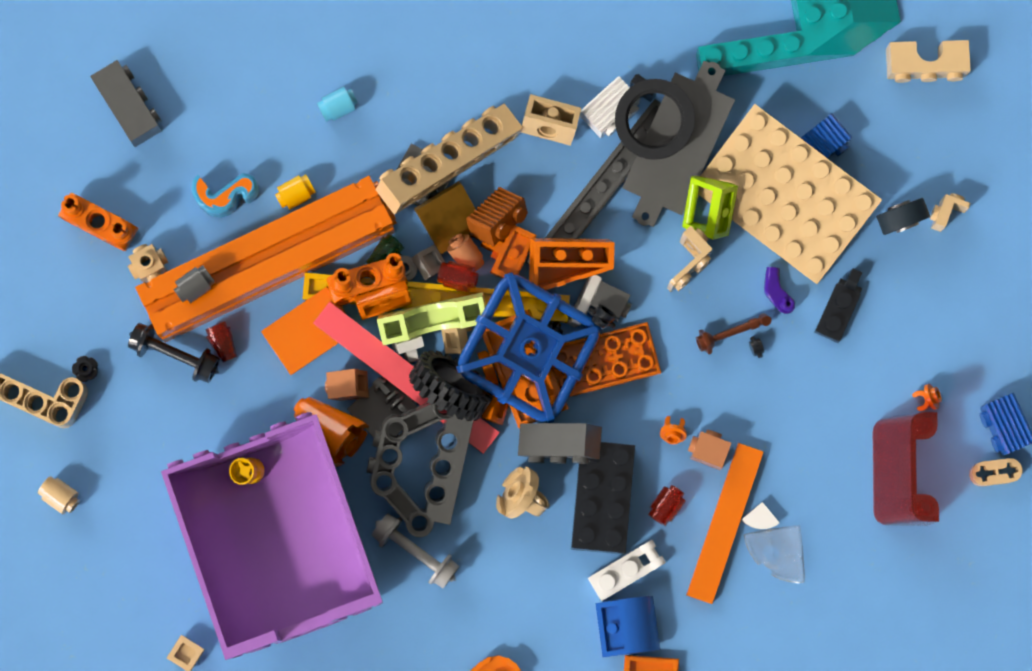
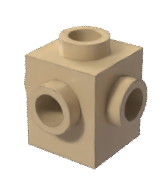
M147 244L140 245L132 251V255L128 256L132 263L128 265V268L135 280L140 278L143 283H148L152 278L168 271L164 265L168 263L161 248L156 250L152 244L149 246ZM151 259L148 266L142 265L143 262Z

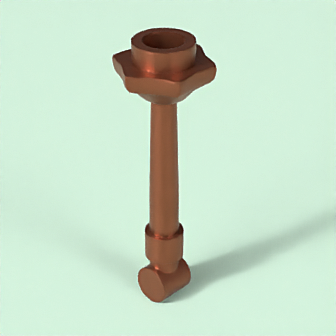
M762 313L758 318L750 319L746 323L713 336L704 330H699L700 336L696 337V342L701 352L705 351L711 354L716 341L750 329L754 330L761 325L769 326L772 320L767 314Z

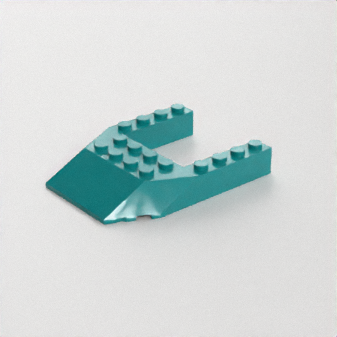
M791 0L796 26L795 32L699 46L696 52L698 71L703 61L719 64L720 68L725 70L723 76L854 56L901 22L897 0ZM714 68L708 69L709 75L715 74Z

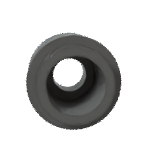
M202 265L198 269L194 267L176 280L177 287L173 290L182 302L188 300L191 304L211 290L210 286L216 282Z

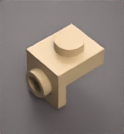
M954 193L946 194L941 199L939 206L935 204L931 212L930 220H933L931 229L941 232L947 225L952 209L965 213L971 203L966 202L965 198L961 195Z

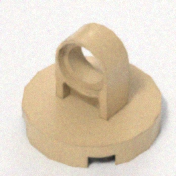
M517 467L512 471L502 484L505 487L503 495H498L496 499L498 512L510 519L520 516L525 511L534 516H540L549 507L547 498L537 490L539 486L537 472L529 467H526V469Z

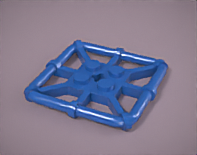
M510 272L505 274L504 278L498 283L482 315H478L475 322L477 324L460 354L456 370L457 373H461L470 383L497 397V401L503 405L507 403L537 421L553 423L554 419L561 413L576 382L581 380L583 376L581 373L598 342L599 332L602 330L592 321L590 316L561 300L560 295L556 293L551 294L526 278ZM518 287L547 303L540 321L525 314ZM507 289H509L516 314L509 330L491 321ZM557 309L587 328L561 335L547 327ZM486 328L504 338L496 355L469 362ZM588 335L572 368L556 359L564 342ZM532 341L536 352L527 355L524 345ZM499 362L512 369L513 372L502 389L476 374L472 369ZM553 366L565 373L567 378L551 407L544 380ZM521 375L535 383L542 411L512 394Z

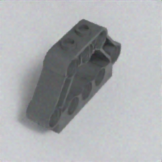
M428 402L401 415L392 414L384 419L381 430L375 431L372 446L377 447L375 457H369L366 473H371L370 484L372 490L387 500L405 521L408 532L415 537L427 536L431 532L434 522L450 525L473 425V420L466 421L465 418L460 420L457 419L455 414L451 417L447 413L439 412L438 406L435 403L430 405ZM444 420L443 428L435 436L438 452L430 460L432 479L424 487V495L427 501L425 509H422L395 479L394 470L402 461V452L399 447L401 441L408 435ZM394 422L403 425L402 432L397 436L388 433L389 425ZM445 434H453L455 436V443L450 447H445L441 444V439ZM387 449H394L397 452V457L392 462H386L382 459V454ZM440 460H446L450 464L449 469L444 473H439L435 470L436 463ZM382 475H387L391 478V483L386 488H380L376 485L377 479ZM435 486L444 489V493L439 499H433L429 496L430 490ZM416 516L426 518V524L422 528L412 526V520Z

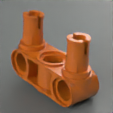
M74 193L64 197V201L61 203V211L58 214V217L125 252L139 229L132 223ZM97 216L105 218V223L100 228H94L91 225L92 220Z
M397 253L389 254L384 260L353 269L339 268L326 279L335 306L355 302L354 297L402 281H406V284H408L405 266L401 261V256ZM364 277H370L374 280V283L366 286L360 280Z

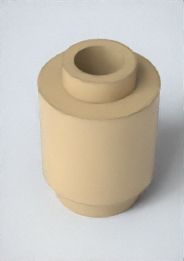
M48 477L38 490V494L42 496L41 499L62 515L67 511L72 513L80 502L77 498L79 492L59 478Z

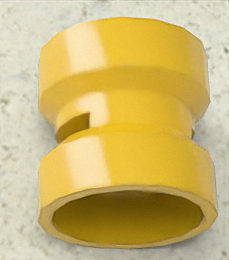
M238 458L231 463L229 475L234 483L239 485L256 484L264 476V466L256 458Z

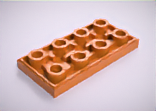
M648 322L600 334L598 342L581 373L583 376L580 381L576 382L569 397L661 374ZM587 338L564 343L556 359L572 368ZM553 367L562 388L567 375Z

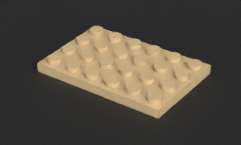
M756 104L753 105L700 175V177L737 185L738 190L732 220L816 284L819 283L882 201L880 197ZM700 186L698 195L711 204L713 191Z

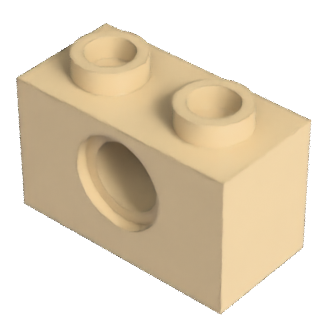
M530 94L521 133L571 146L581 108Z

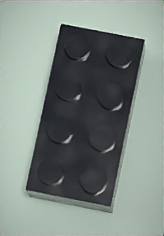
M601 442L600 459H589L588 464H578L571 550L621 555L626 553L635 445Z

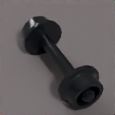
M138 323L134 330L129 333L128 348L136 351L138 357H143L148 348L156 350L194 367L192 380L195 382L201 380L209 383L214 375L219 373L218 365L220 358L211 354V350L208 348L204 350L200 358L153 338L155 334L153 324L148 326Z

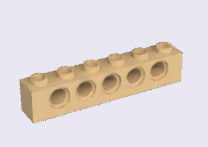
M505 103L497 108L491 106L482 113V117L478 120L470 119L461 127L462 130L457 133L454 131L449 132L441 139L442 142L436 146L434 143H431L421 151V155L418 157H408L400 164L401 167L397 170L389 169L379 177L381 181L375 190L395 215L515 140L523 127ZM484 128L489 129L493 134L487 133ZM464 141L470 142L473 147L468 146ZM444 153L449 154L453 159H448ZM423 166L429 167L433 172L426 171ZM402 179L409 180L412 185L405 184Z

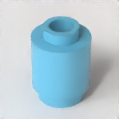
M343 86L322 97V101L318 102L317 105L327 122L331 119L335 121L355 111L354 105L358 102L352 90L346 91Z

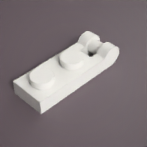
M653 540L588 577L589 582L601 601L666 563L663 556L660 557L655 550L656 545ZM643 554H646L651 562L646 566H643L638 558Z

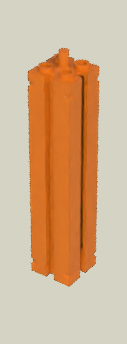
M367 176L358 183H352L152 278L148 283L144 282L136 286V291L147 310L157 335L166 343L177 335L185 334L304 277L305 273H312L379 241L382 237L394 234L393 225L397 224L396 218L375 190L379 184L378 181L372 182L370 176ZM203 265L216 283L210 286L211 290L191 304L188 300L182 302L173 290L177 287L175 281L194 267L198 269Z

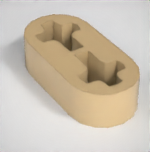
M1011 458L983 461L971 468L969 476L975 485L981 487L1008 484L1017 481L1021 477L1022 466L1017 460ZM1007 464H1009L1010 468H1015V473L1011 474V478H1009L1008 474H999L998 470L1006 468ZM980 467H983L984 471H993V475L985 477V482L982 481L981 477L976 476V472H979L981 469Z

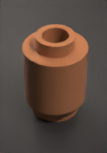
M457 234L449 240L447 251L462 271L472 274L483 266V254L468 234Z

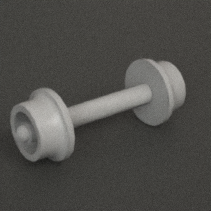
M387 513L382 520L375 521L376 528L372 536L379 542V547L382 548L389 539L401 546L435 572L429 580V584L434 583L444 588L449 581H456L454 574L459 566L452 560V555L449 554L440 563L397 531L403 520L401 517L395 518Z

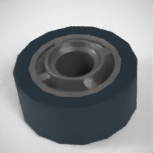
M923 198L912 202L907 200L887 208V212L876 216L883 235L895 231L899 233L919 225V222L930 218Z

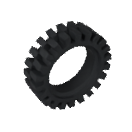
M429 350L428 352H423L409 374V381L411 384H414V390L420 391L419 395L422 398H428L427 402L430 405L435 403L438 406V410L441 412L443 409L446 410L447 415L451 417L455 414L457 419L463 420V418L466 421H477L480 419L494 396L467 381L461 373H457L458 358L453 360L451 355L445 353L443 356L440 351L434 352Z

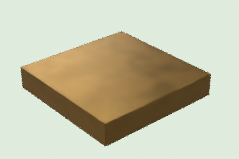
M459 181L414 208L440 254L447 251L448 242L455 235L468 234L471 236L466 219L476 208Z

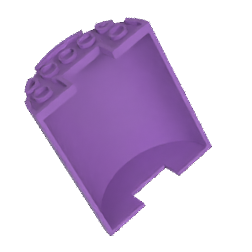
M311 412L301 414L296 417V422L286 424V421L270 426L271 431L250 437L249 443L240 445L237 442L224 447L225 452L219 454L204 450L194 454L193 460L183 462V459L173 461L167 464L168 469L161 471L225 660L240 657L244 653H253L271 646V643H283L346 620L348 615L355 616L372 609V606L376 607L383 603L317 414L312 415ZM238 458L259 459L264 466V476L256 484L239 485L234 483L229 475L231 463Z

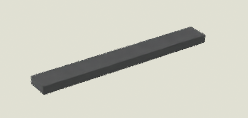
M656 99L653 100L630 129L634 137L642 143L661 104ZM620 142L545 238L579 239L625 181L637 155L630 152ZM529 257L528 260L526 261V263L529 264V265H530V257Z

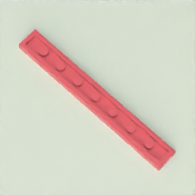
M329 302L313 324L418 405L427 403L428 398H422L419 395L420 391H415L413 388L414 384H411L409 381V374L414 366L387 345H383L374 335ZM482 418L477 421L473 420L469 444L484 454L500 432Z

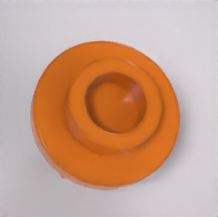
M931 384L924 385V390L916 391L912 394L913 397L923 396L925 399L924 405L917 407L918 411L927 410L930 407L933 410L939 409V402H942L939 389L937 387L933 388Z
M667 416L664 426L660 429V437L669 444L683 442L687 437V431L684 429V418L680 419L679 425L670 423V416Z

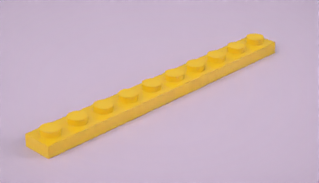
M305 273L302 299L308 300L327 287L326 279L331 275ZM362 278L360 280L366 286L374 283L372 278ZM408 281L407 287L412 304L399 309H407L481 292L484 293L487 305L495 289ZM506 290L493 317L509 318L516 315L509 290ZM519 291L524 310L530 309L533 318L540 321L547 303L528 292ZM560 295L561 300L569 304L570 295ZM556 309L550 321L567 323L568 315Z

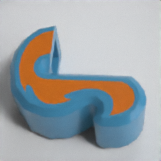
M242 173L217 193L213 194L200 176L197 175L192 183V193L200 208L208 215L222 218L231 215L236 210L240 198H243L247 204L253 202L258 196L259 187L252 175Z

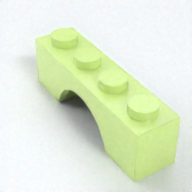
M484 293L471 294L380 314L377 318L382 344L388 345L410 340L416 336L449 328L462 329L476 326V318L478 315H482L486 307Z

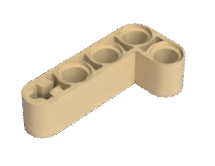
M0 373V401L59 428H69L74 424L88 395L86 385L77 378L71 377L63 380L53 398ZM75 384L79 385V394L70 398L68 396L69 387ZM17 386L19 388V395L17 398L10 400L8 392L12 387ZM41 397L44 402L43 407L40 410L34 411L32 409V402L34 399ZM65 408L68 411V416L64 421L58 422L56 420V413L60 409Z

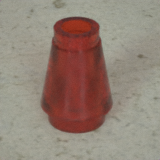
M225 321L205 329L208 334L206 336L207 340L222 362L237 357L230 326L227 327Z

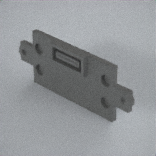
M703 61L694 81L676 72L671 80L672 83L679 86L688 95L694 108L695 125L687 144L676 154L664 159L651 160L636 156L622 187L641 197L632 218L637 219L638 223L643 226L650 225L654 227L663 207L683 215L691 176L701 175L735 102V99L716 91L725 70L720 68L719 64L715 62ZM709 68L715 69L714 75H709ZM664 95L643 141L646 145L659 146L666 144L677 135L680 129V110L676 103L666 95ZM644 212H647L649 214L648 220L642 219V214Z

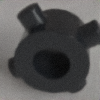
M752 336L750 338L751 341H749L750 350L753 356L762 358L764 353L762 342L759 338L756 339L755 336Z

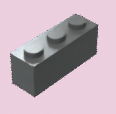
M118 60L90 76L134 147L161 132L158 123L162 122L154 108L148 110L144 104L148 98L140 86L136 89L131 83L134 76L127 65L121 67Z
M520 423L518 456L528 457V462L543 464L544 459H550V463L566 464V459H572V463L588 464L589 459H600L602 427L587 423Z

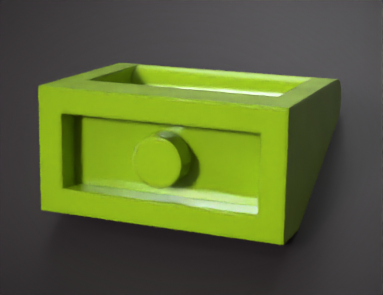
M691 176L682 227L688 229L692 226L694 230L699 228L707 238L712 240L729 236L738 186L720 180ZM700 186L713 191L707 224L693 222Z

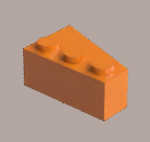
M530 238L529 281L547 290L614 269L615 242L610 239Z

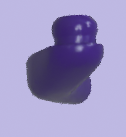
M767 267L764 281L766 297L781 313L789 314L793 312L795 301L780 285V268Z

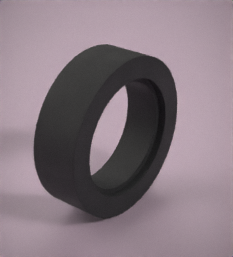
M648 79L630 87L619 100L615 112V127L623 145L633 154L651 160L664 159L679 152L689 141L695 125V112L688 95L676 84L662 79ZM651 93H659L671 98L678 106L681 114V125L677 135L668 143L659 146L646 145L637 140L632 134L628 123V116L632 105L640 97Z

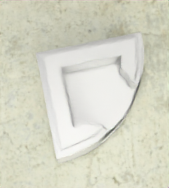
M763 502L741 519L746 525L756 529H769L779 524V521Z

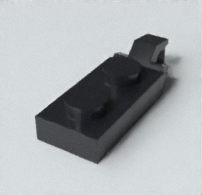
M852 268L846 280L840 278L831 293L814 333L836 343L840 342L861 295L862 288L857 286L863 272Z

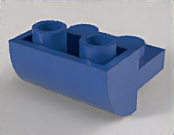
M653 596L595 603L602 657L660 650Z

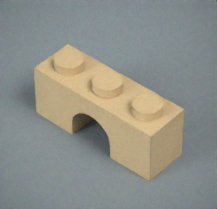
M969 40L942 41L938 47V59L931 62L923 60L918 55L916 41L890 42L886 48L887 79H895L897 83L909 82L911 79L933 82L937 78H947V81L951 82L961 81L971 71Z

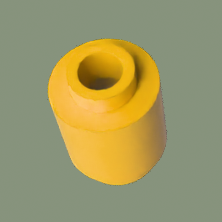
M305 174L301 177L298 175L278 186L279 192L275 196L282 208L287 206L291 210L311 199V195L316 193Z

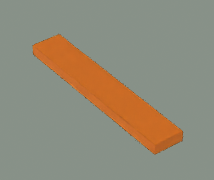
M741 443L737 444L686 596L709 604L713 603L763 451Z

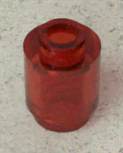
M453 261L448 263L442 262L437 281L442 283L444 287L469 293L471 288H476L479 273L475 272L474 266Z
M673 485L669 488L664 486L651 504V510L648 515L666 527L668 522L672 523L685 504L686 500L682 498L684 493Z

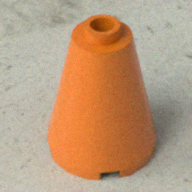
M312 397L300 399L294 407L295 419L297 416L307 412H311L312 415L317 414L335 467L342 466L345 463L342 459L346 455L352 457L361 447L368 434L364 431V428H369V425L363 420Z

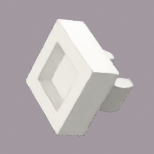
M419 335L410 340L392 343V346L398 354L403 353L404 359L411 363L419 359L416 349L424 347L422 336Z

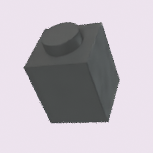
M601 281L589 309L595 310L599 304L604 305L616 315L614 321L618 323L621 316L626 318L632 306L628 302L630 294Z

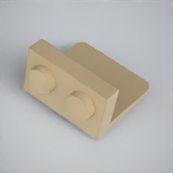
M690 226L682 234L680 243L695 259L669 282L667 289L670 292L675 288L679 292L690 282L691 274L694 271L699 274L711 260L710 254L713 249L707 243V236L699 228L694 230Z

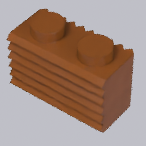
M498 187L494 193H491L490 197L488 196L487 200H484V203L477 207V210H474L470 216H467L466 220L470 235L493 247L500 240H504L517 223H522L525 220L528 211L523 197Z

